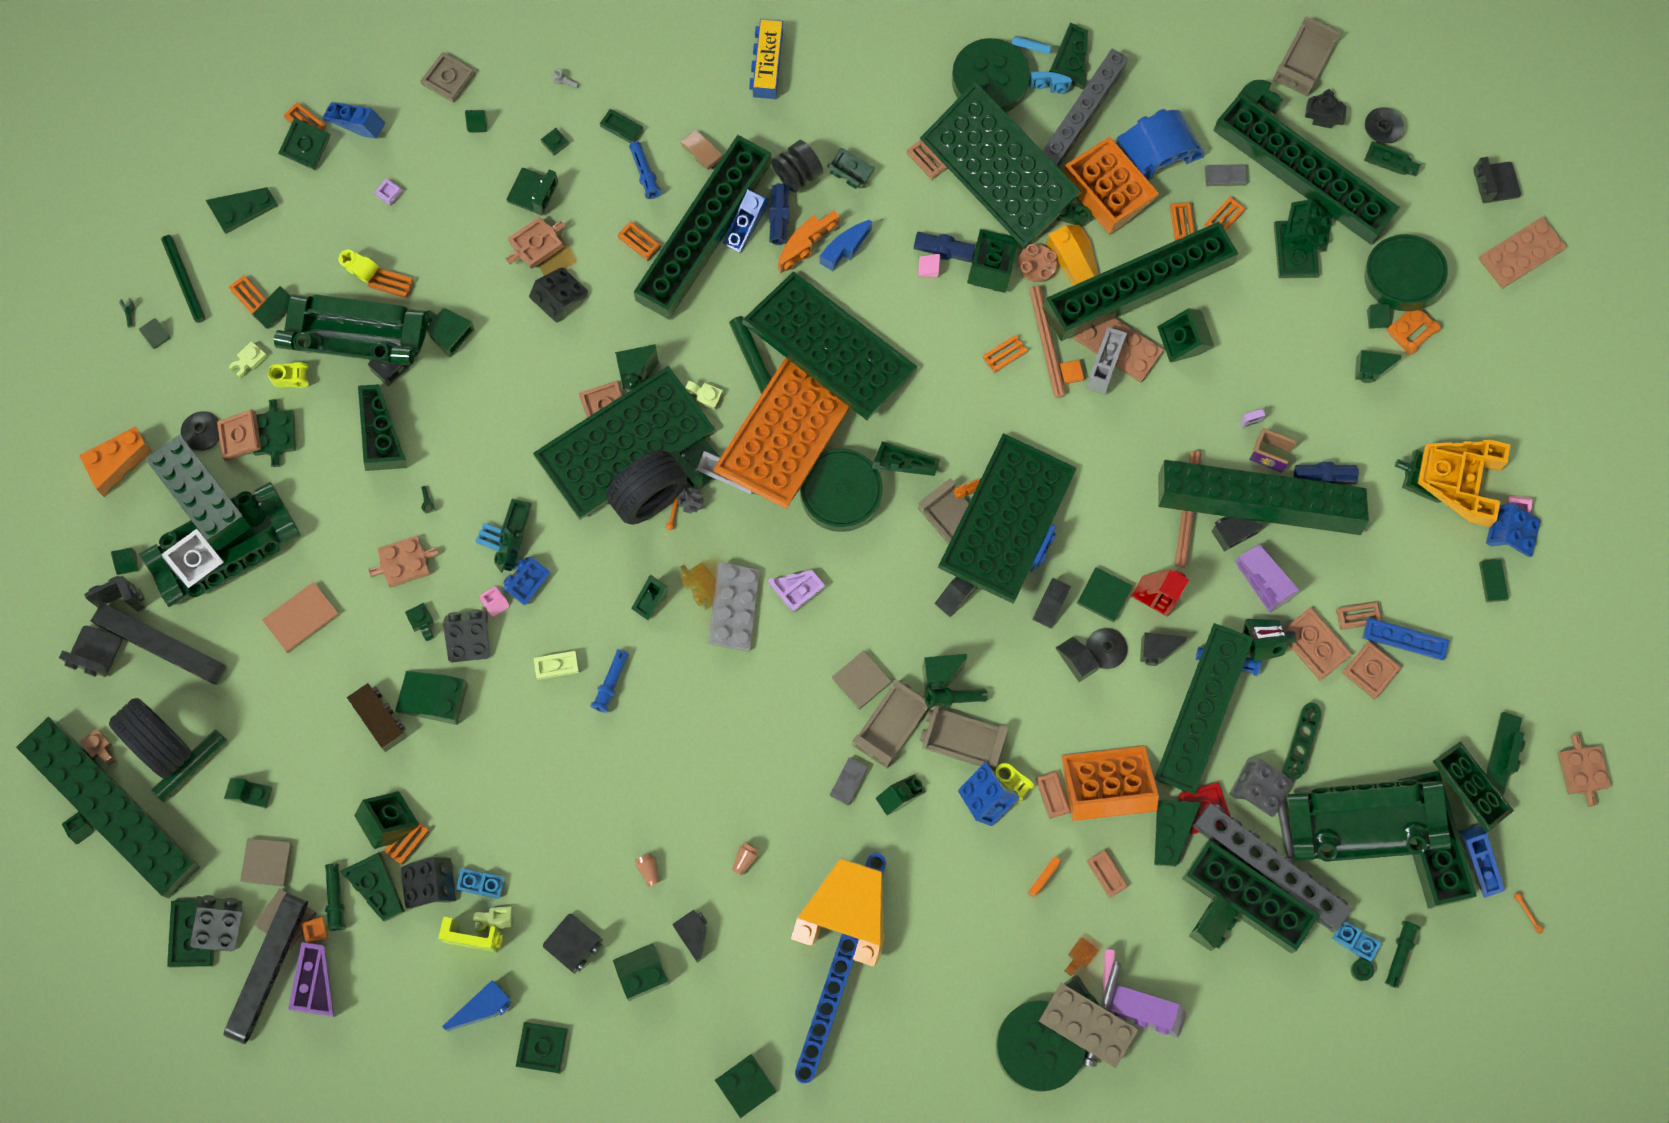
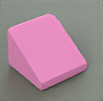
M940 254L919 257L918 276L938 278Z
M1508 496V504L1514 503L1531 514L1533 500L1530 497Z
M497 586L479 596L492 617L509 607L508 602Z

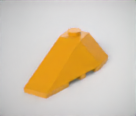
M1065 225L1048 235L1046 245L1056 253L1057 262L1073 286L1099 275L1091 241L1080 225Z

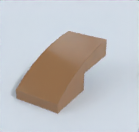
M696 130L681 141L682 147L694 155L696 161L708 170L722 159V155Z

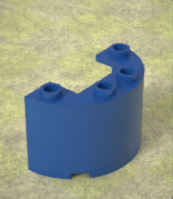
M1161 109L1155 115L1150 117L1144 116L1137 121L1138 124L1117 137V146L1148 181L1153 178L1155 170L1181 159H1184L1186 164L1204 158L1205 155L1194 132L1180 110L1166 111Z

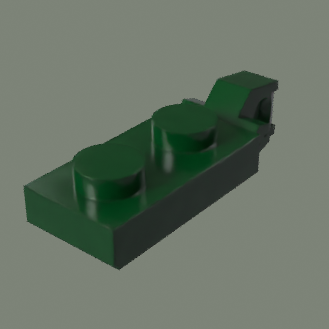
M1371 142L1364 159L1368 163L1402 175L1416 176L1421 164L1413 162L1412 158L1408 157L1409 154L1376 142Z

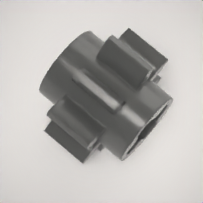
M690 487V489H684L679 494L678 504L679 507H683V512L697 513V510L702 508L704 498L702 494L698 493L699 489Z

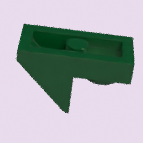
M650 575L631 609L646 620L651 619L659 603L667 597L668 586Z
M230 778L224 799L267 808L272 787L249 782L243 778Z

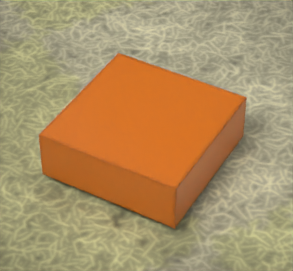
M1079 360L1059 364L1064 385L1084 380Z
M322 916L301 922L306 943H313L328 938Z

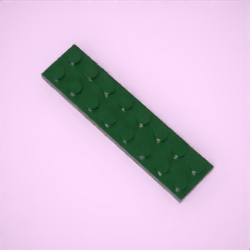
M1213 623L1154 780L1195 795L1254 637Z

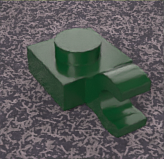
M424 603L405 611L414 632L420 630L426 642L434 638L428 626L434 622Z

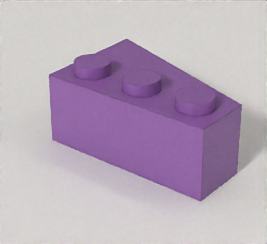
M1260 544L1239 556L1235 561L1269 613L1291 601L1299 591L1270 557L1267 550L1262 548Z
M301 943L288 1007L289 1011L334 1017L326 951L323 945Z
M1116 985L1109 1008L1111 1013L1124 1021L1130 1020L1135 1022L1134 1025L1146 1029L1150 1027L1158 1033L1169 1034L1175 1037H1179L1186 1014L1180 1004Z

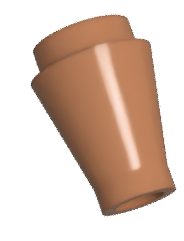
M744 842L742 846H739L731 870L743 876L744 872L758 857L757 853L759 850Z
M651 853L635 859L637 863L635 866L648 887L660 882L656 860Z

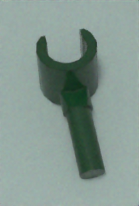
M130 298L127 305L120 299L119 304L125 312L127 327L131 328L133 327L131 312L135 306Z
M422 486L424 498L421 506L422 511L426 513V505H431L434 512L435 506L430 501L427 487Z

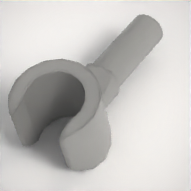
M554 69L555 74L558 75V77L551 76L555 84L565 83L578 88L579 83L564 77L560 69Z

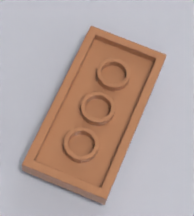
M1541 217L1480 255L1478 259L1498 285L1504 289L1564 251L1566 245L1546 220Z
M1115 318L1075 335V341L1098 354L1107 327L1127 333L1116 367L1140 383L1163 352L1162 348Z

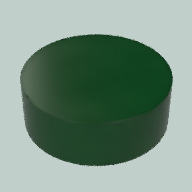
M1366 959L1356 960L1351 965V975L1357 981H1367L1372 978L1374 967Z

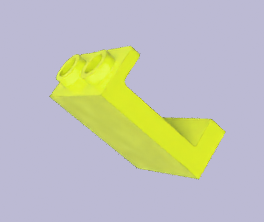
M443 917L438 939L444 943L495 953L497 948H501L503 935H500L501 931L496 926H491L488 938L457 933L459 923L452 918Z

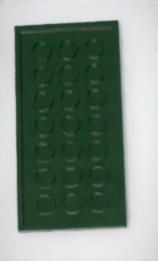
M976 81L920 137L923 143L1024 249L1082 193Z
M794 271L742 321V324L867 421L908 380L918 367Z
M667 366L533 452V456L578 519L581 520L608 502L606 493L609 485L619 473L634 461L657 450H664L670 452V454L677 450L681 454L701 439H705L714 433L715 428L672 369Z
M1003 433L938 568L1014 604L1077 468Z

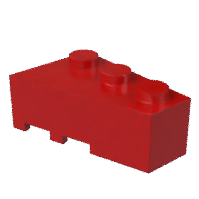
M1171 569L1144 575L1141 577L1131 597L1167 617L1181 596L1189 579L1186 578L1184 573Z

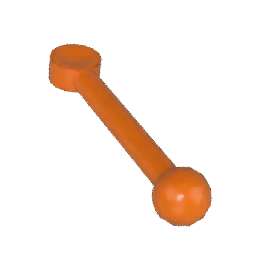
M678 497L674 500L670 520L666 524L667 530L674 528L673 521L678 505Z
M1515 893L1514 899L1521 904L1534 925L1535 931L1538 934L1542 933V927L1536 922L1524 903L1522 894Z

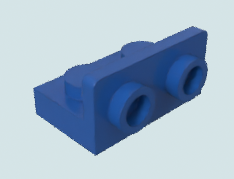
M532 557L522 558L515 566L517 570L513 575L510 574L503 581L504 587L501 589L509 593L522 605L528 603L551 573Z

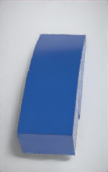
M866 220L837 236L820 254V264L833 271L843 256L851 260L872 230V221Z

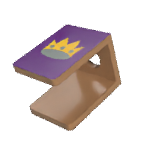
M1263 428L1257 437L1249 460L1283 473L1289 462L1258 450L1261 441L1287 452H1291L1297 441Z

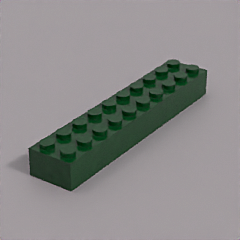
M1242 93L1236 97L1216 122L1213 130L1215 133L1305 198L1315 201L1329 215L1370 245L1394 218L1400 208Z
M737 134L634 290L636 302L670 320L731 227L747 190H755L772 164L771 152Z
M1218 221L1053 294L1045 299L1042 309L1060 341H1063L1234 264L1239 253Z
M1164 460L1158 474V507L1354 535H1361L1369 522L1367 488L1172 460Z
M48 716L16 746L35 768L161 896L169 899L200 868L57 721Z

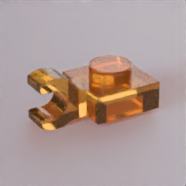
M1080 937L1068 953L1072 961L1064 972L1072 976L1080 965L1086 968L1099 949L1083 937Z

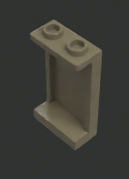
M1305 17L1282 63L1279 65L1273 81L1308 97L1340 32L1333 27L1318 22L1314 18Z
M951 478L918 504V510L948 544L969 504L964 498L957 499L953 490L956 483Z
M897 680L893 682L892 687L863 729L852 741V746L886 769L928 710L925 704V695L920 692L916 694L910 690V685L902 680L900 682Z
M935 705L934 710L929 709L926 718L929 726L927 730L923 729L920 741L923 742L922 749L979 767L986 762L995 771L1008 727L1003 725L996 727L939 709L937 705Z

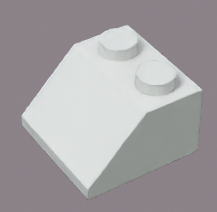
M197 529L162 554L163 559L188 588L223 563Z

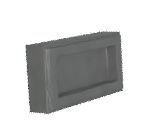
M1206 165V186H1245V165Z
M849 757L830 796L849 806L868 767Z

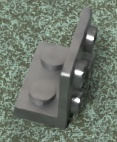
M1248 758L1229 795L1234 799H1246L1269 816L1274 817L1292 784V780L1261 758Z

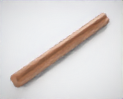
M1033 286L1030 288V295L1054 397L1061 398L1064 397L1065 390L1049 321L1042 309L1044 304L1040 286Z
M1191 451L1189 463L1200 464L1201 452ZM1182 510L1175 558L1176 567L1185 568L1187 565L1194 512Z

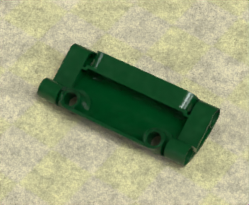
M292 294L289 299L284 331H276L274 346L279 349L303 351L306 353L412 365L422 348L427 332L429 314L425 310L408 309L405 306L323 295H313L312 297ZM309 339L308 345L304 347L305 340ZM385 348V355L381 357L380 352Z
M271 482L254 490V495L249 491H243L230 499L251 528L218 550L216 554L223 563L188 588L163 559L162 554L194 530H198L192 520L163 534L159 539L160 546L155 544L139 553L142 561L151 572L158 590L168 607L188 597L194 598L205 594L279 552L280 546L301 536Z
M1401 780L1315 788L1311 792L1288 794L1295 861L1321 859L1324 862L1419 855L1427 850L1451 849L1442 781L1419 783L1416 780ZM1413 839L1421 840L1417 845L1410 843ZM1324 846H1330L1333 848L1329 852H1325L1322 850Z

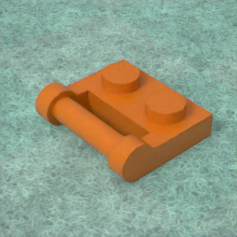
M1420 309L1404 313L1387 328L1386 332L1408 354L1412 355L1417 351L1418 346L1432 334L1438 333L1441 327ZM1422 325L1427 328L1412 342L1407 340Z

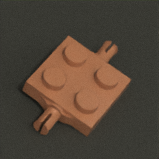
M538 217L507 238L515 252L505 257L506 261L511 265V263L520 258L525 261L530 269H533L563 248V244L557 238L556 233L565 228L564 223L560 220L551 227L541 217Z
M414 536L377 548L380 556V566L368 569L371 577L383 573L387 579L388 586L391 588L430 575L427 567L428 558L439 555L437 547L424 550L418 536Z
M1579 734L1570 736L1573 749L1558 753L1568 795L1576 793L1585 794L1588 807L1596 806L1598 804L1594 793L1598 790L1611 788L1601 746L1582 747Z

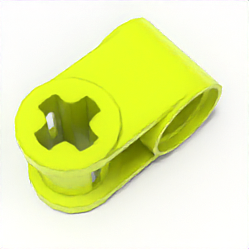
M349 249L342 251L338 257L339 263L350 274L365 283H369L379 268L374 261Z
M302 362L274 364L268 369V377L276 388H304L309 385L306 374L308 364ZM277 374H283L279 379L274 378Z
M1000 764L994 771L1003 787L1018 793L1020 798L1017 801L1020 803L1023 801L1022 797L1027 791L1034 788V784L1010 764ZM999 770H1006L1009 773V778L1002 779L999 776Z

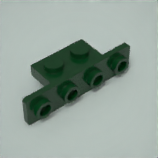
M1506 712L1500 714L1486 770V775L1502 796H1504L1508 777L1518 772L1521 761L1518 759L1520 752L1525 747V740H1523L1525 733L1519 732L1522 718Z

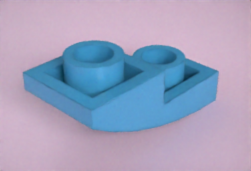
M1031 72L1029 79L1030 89H1043L1049 86L1050 93L1058 94L1070 91L1072 83L1070 77L1052 72Z
M461 868L455 890L499 899L504 877Z
M1346 921L1342 923L1332 937L1338 944L1371 963L1382 945L1381 942L1362 933L1361 929Z

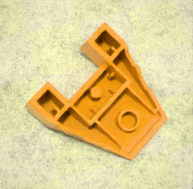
M1483 440L1482 442L1464 441L1463 443L1454 444L1452 442L1426 444L1418 484L1469 523L1490 528L1497 521L1500 501L1478 496L1483 467L1501 471L1508 462L1511 444L1494 440Z
M840 858L798 916L791 939L812 946L818 941L821 927L858 938L859 941L853 960L874 967L880 960L885 943L882 871Z

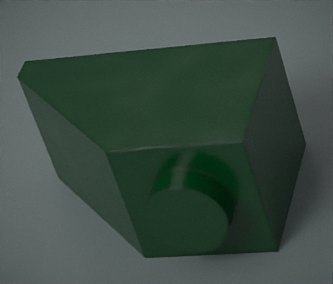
M1361 350L1356 357L1355 380H1361L1363 383L1377 381L1399 363L1402 355Z

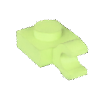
M688 381L685 387L690 395L697 397L696 403L714 411L723 393V390L706 383L701 388L697 384Z
M511 906L489 908V913H474L473 921H481L475 922V930H484L488 925L489 929L491 926H496L498 929L511 927Z

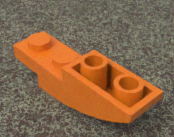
M835 210L821 220H818L813 215L795 231L780 255L778 261V271L780 274L785 270H791L801 259H807L812 253V243H817L827 232L831 233L837 229L840 216Z

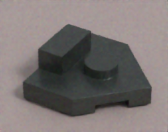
M1327 89L1322 94L1308 99L1305 118L1313 119L1312 125L1331 129L1333 124L1343 126L1347 107L1342 101L1339 102L1334 97V93L1330 89Z

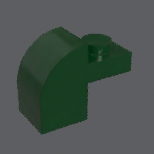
M1253 80L1246 84L1240 92L1273 114H1276L1283 102V99L1277 93L1269 90L1272 83L1266 80Z

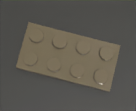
M1062 982L1039 1019V1022L1115 1068L1138 1031L1133 1025Z

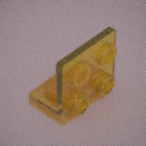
M703 561L690 570L683 564L680 566L682 572L680 573L681 582L687 590H692V597L699 607L702 605L705 610L710 608L713 604L716 579Z

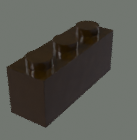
M367 683L346 698L380 747L387 752L407 738L403 733L406 728L400 720H394L392 717L394 711L390 705L382 703L380 698L383 695L376 686L372 688Z

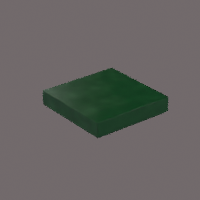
M294 118L278 154L315 170L331 134Z
M1095 567L1077 604L1114 623L1133 585Z
M524 1022L515 1067L560 1074L568 1029Z

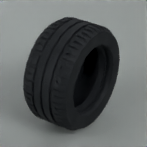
M664 450L653 451L637 459L617 475L607 489V501L624 523L630 525L639 524L661 512L679 496L687 484V475L670 452Z
M139 698L131 699L116 715L110 718L109 726L113 732L144 764L161 778L170 777L173 772L179 769V766L181 767L191 757L192 751L184 741Z

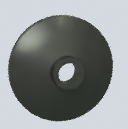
M1380 107L1372 110L1367 115L1365 130L1369 137L1376 142L1392 143L1402 135L1404 123L1396 111Z
M209 412L193 413L184 420L181 426V437L193 450L203 451L210 449L220 440L217 425L219 419ZM199 426H203L202 430L196 431Z
M1110 628L1098 629L1089 636L1086 642V648H1088L1099 664V668H1115L1126 658L1127 643L1124 637L1116 630ZM1104 644H1110L1111 649L1106 650Z

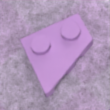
M812 570L768 580V584L792 613L825 588L823 582Z

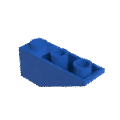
M335 102L330 103L322 117L324 120L360 136L377 139L385 125L381 117L371 108Z
M747 190L723 244L741 253L761 220L770 198L754 190Z

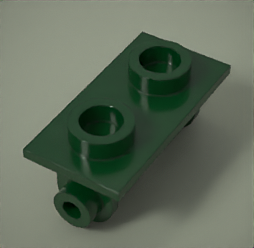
M505 526L504 533L500 535L499 551L494 557V563L501 573H503V570L512 571V568H515L518 553L511 551L512 549L520 550L523 539L521 531L514 530L512 533L507 526Z

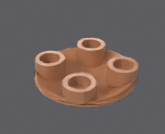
M1029 244L1019 256V270L1025 278L1033 282L1047 281L1053 277L1057 270V255L1046 246Z

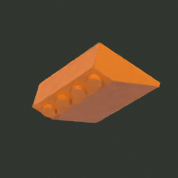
M1110 136L1067 163L1062 171L1082 192L1077 198L1091 211V214L1109 235L1125 225L1159 196L1156 189Z
M1145 746L1061 755L1072 821L1157 812L1159 795Z

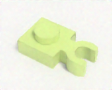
M251 341L237 354L240 360L231 363L229 368L232 372L236 368H240L237 376L242 378L245 376L248 367L254 370L267 358V355Z

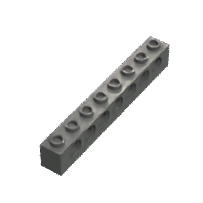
M1113 48L1109 51L1043 149V152L1058 168L1126 68L1129 57Z
M1210 803L1204 808L1192 825L1193 828L1318 913L1317 921L1331 932L1337 931L1352 910L1347 906L1348 902L1339 896L1335 897L1330 893L1331 890L1326 885L1315 882L1310 873L1305 870H1299L1294 866V861L1285 856L1283 858L1277 853L1278 850L1269 843H1263L1259 840L1258 834L1243 828L1242 823L1238 819L1230 818L1224 814L1225 810L1219 805H1212ZM1216 821L1223 823V832L1216 829ZM1234 834L1241 837V845L1233 841ZM1252 847L1259 851L1258 858L1251 855ZM1269 860L1276 863V871H1272L1268 867ZM1287 874H1291L1294 877L1293 885L1286 881ZM1305 887H1308V888L1311 889V891H1312V896H1311V898H1308V897L1305 896V894H1304V888H1305ZM1323 900L1329 903L1330 908L1328 911L1322 908L1321 903Z

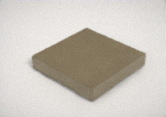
M442 52L420 82L423 86L454 103L475 75V70Z
M864 650L832 676L834 682L858 709H861L891 683L889 678Z
M248 838L240 882L285 887L292 843Z
M279 888L254 923V926L267 934L278 907L287 892ZM307 907L301 922L311 920L316 912ZM301 923L289 947L290 950L303 933Z

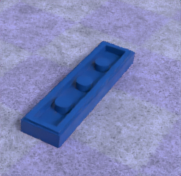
M1367 618L1362 639L1441 661L1445 660L1449 643L1447 639L1372 618Z

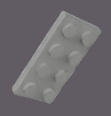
M723 562L717 564L708 637L709 645L746 652L750 650L759 578L758 569Z

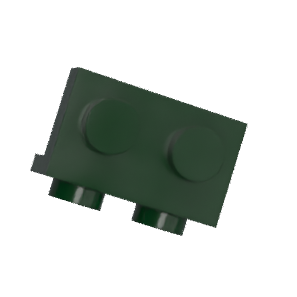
M842 147L832 163L827 165L831 169L830 174L839 179L841 176L847 179L846 183L855 189L857 186L864 188L875 167Z

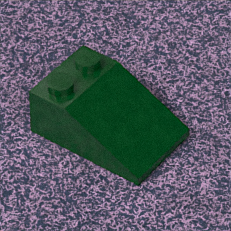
M980 229L967 283L1006 293L1018 242L1011 236Z
M406 671L395 712L457 725L468 684L464 679Z

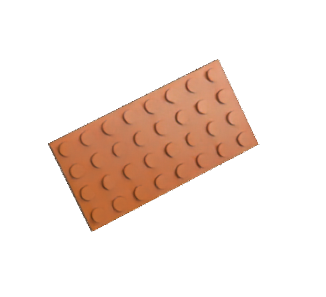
M785 357L715 465L713 472L787 509L850 407Z

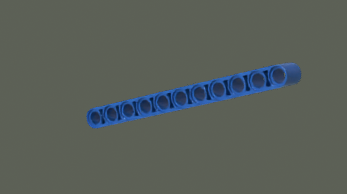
M880 853L871 854L865 866L872 868L870 866L871 860L878 859L881 861L882 867L876 870L882 871L883 875L886 866L885 857ZM841 934L795 1069V1077L801 1084L810 1083L815 1076L854 961L858 938ZM845 941H851L854 944V949L851 952H846L842 949V944ZM837 962H844L847 965V970L844 973H838L835 970ZM834 982L840 986V991L837 994L829 993L827 987L830 983ZM827 1003L832 1006L833 1012L830 1015L821 1013L820 1007L823 1004ZM816 1025L825 1027L826 1033L823 1036L818 1037L813 1033V1028ZM809 1046H815L819 1053L817 1057L809 1058L806 1055V1049ZM803 1067H807L811 1071V1076L807 1080L801 1079L798 1075L799 1070Z

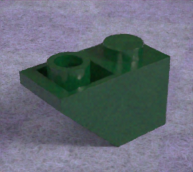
M914 774L890 785L875 799L888 816L923 795L926 790Z

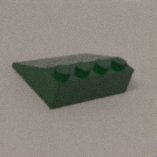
M1461 741L1433 760V763L1486 832L1492 830L1514 811Z

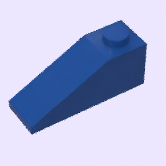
M1480 825L1459 831L1465 853L1483 897L1486 898L1504 892L1505 889L1487 833Z
M492 980L442 1027L447 1031H451L496 1017L498 1014L502 1016L511 1008L509 1004L512 1000Z

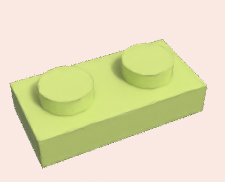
M575 651L533 658L537 680L579 673Z

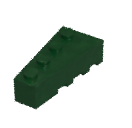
M379 384L358 386L365 471L407 468L406 459Z

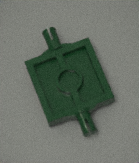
M270 399L268 401L269 412L256 414L261 449L254 451L253 454L255 456L269 455L271 456V467H279V455L285 452L296 451L295 415L293 410L278 411V401Z
M1417 449L1412 451L1409 463L1397 459L1395 467L1405 471L1403 489L1436 503L1442 502L1418 484L1423 452Z

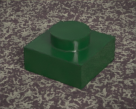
M554 128L541 138V143L553 156L569 145L568 140L557 128Z

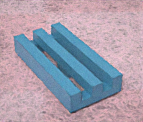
M1017 35L1013 38L1012 42L1013 45L1050 54L1052 48L1050 44Z
M483 523V528L480 530L475 542L498 552L500 546L487 542L483 538L486 537L499 543V537L486 531L488 530L500 535L501 529Z

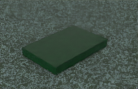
M1275 221L1274 235L1278 278H1318L1317 248L1307 239L1286 240L1284 237L1288 221Z
M197 900L171 901L167 967L169 968L213 967L214 950L190 946Z

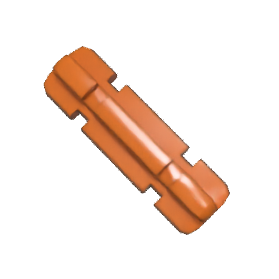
M980 479L965 483L964 486L956 487L953 490L955 497L960 499L965 497L964 495L973 494Z

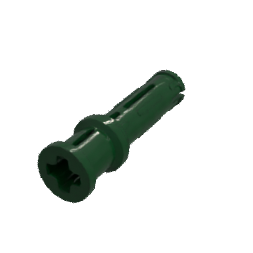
M943 688L936 691L927 689L924 699L926 706L933 708L935 705L949 707L952 703L986 702L988 695L980 696L987 694L986 689L952 691L949 688Z
M326 864L328 905L325 908L328 918L326 931H341L346 929V925L343 922L345 907L341 904L339 864Z
M1402 921L1401 923L1403 927L1399 938H1396L1398 946L1385 981L1386 985L1394 988H1399L1410 950L1415 948L1414 941L1417 932L1421 930L1420 926L1408 921Z

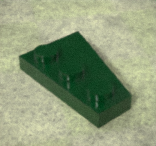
M1070 22L1049 72L1070 77L1072 85L1084 89L1088 30Z
M268 187L205 200L225 234L278 207Z
M882 441L873 461L872 469L935 476L940 459Z
M1158 800L1154 865L1177 866L1201 803Z
M378 852L340 871L351 882L354 889L364 897L367 904L382 921L386 922L405 913L381 853Z

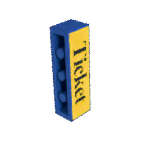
M760 19L759 26L755 28V38H758V42L754 43L753 55H756V61L752 60L751 72H754V78H750L749 90H753L754 98L776 99L783 38V21Z

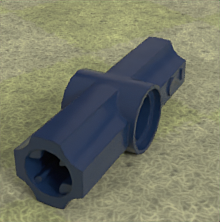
M777 183L772 185L769 243L782 245L786 244L787 224H789V186Z
M917 232L913 249L940 254L941 260L953 258L971 263L975 245L957 241L954 237L947 234L935 236Z
M1320 462L1316 465H1295L1294 478L1334 484H1357L1359 477L1357 465H1335L1333 462Z

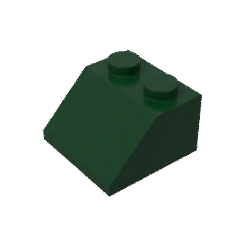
M1188 308L1157 326L1171 363L1198 356L1214 347L1201 310Z
M656 344L615 352L623 389L631 390L647 380L659 363Z
M967 654L924 657L922 671L925 692L927 689L936 691L947 688L964 668Z
M399 791L363 799L354 815L373 849L394 844L419 825Z
M1219 895L1210 902L1189 937L1209 951L1215 948L1219 949L1226 939L1223 937L1226 930L1231 931L1237 922L1234 919L1237 912Z
M654 943L613 960L628 1001L669 985Z
M752 1054L715 1079V1082L740 1118L777 1093Z

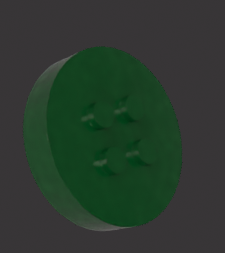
M996 38L976 40L965 46L957 55L952 70V87L957 98L976 81L1005 112L1014 109L1023 100L1030 79L1029 64L1023 53L1013 44Z
M1401 234L1386 238L1373 248L1366 263L1364 278L1368 291L1380 304H1389L1390 309L1398 311H1416L1431 305L1441 295L1448 276V265L1441 250L1431 241L1416 235Z
M832 449L821 453L800 487L801 503L809 518L822 528L836 532L852 531L868 523L879 509L883 491L880 473L878 469H872L873 462L863 454L850 449Z
M1032 1001L1014 1009L1003 1020L996 1036V1055L1005 1075L1016 1085L1035 1092L1051 1091L1070 1082L1080 1070L1085 1056V1049L1039 1022L1042 1013L1049 1003L1048 1001Z

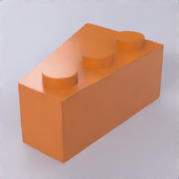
M135 426L80 454L79 457L96 490L105 497L109 493L108 490L114 484L119 483L130 469H134L151 452V449L143 434Z

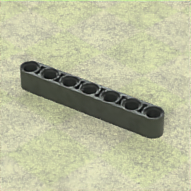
M104 603L99 605L90 620L97 626L214 685H217L227 668L223 663Z
M290 893L284 895L227 1022L223 1036L244 1045L250 1039L308 907L307 900Z

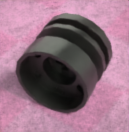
M800 139L788 147V153L783 151L779 156L777 155L772 159V165L777 176L783 184L789 186V190L793 193L801 190V187H805L807 180L813 181L823 174V167L812 148Z

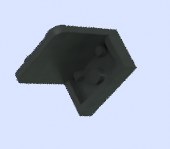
M1481 157L1473 170L1482 203L1517 199L1520 197L1521 191L1512 162L1490 164L1488 157Z
M558 268L535 280L529 298L557 323L562 320L567 307L586 297L588 290L564 268Z
M123 575L115 576L109 579L108 583L101 586H93L84 594L85 598L97 608L101 603L108 604L121 597L137 612L145 608L142 602L145 600L143 593L140 589L137 590L136 586Z
M475 609L465 614L451 612L445 616L443 628L449 662L481 660L490 657L487 611L482 612L480 609Z
M85 625L82 627L71 653L62 650L59 659L64 661V666L70 669L77 670V668L84 670L85 674L96 677L100 675L106 677L120 648L122 639L116 635Z
M432 857L402 866L401 873L406 908L412 909L434 902L450 903L456 901L451 858Z
M212 895L197 896L196 914L190 946L201 949L234 951L242 916V901L231 897L220 899Z
M568 914L543 943V948L575 974L577 971L581 972L588 963L586 960L591 954L595 955L602 947L601 942L603 939L573 914Z

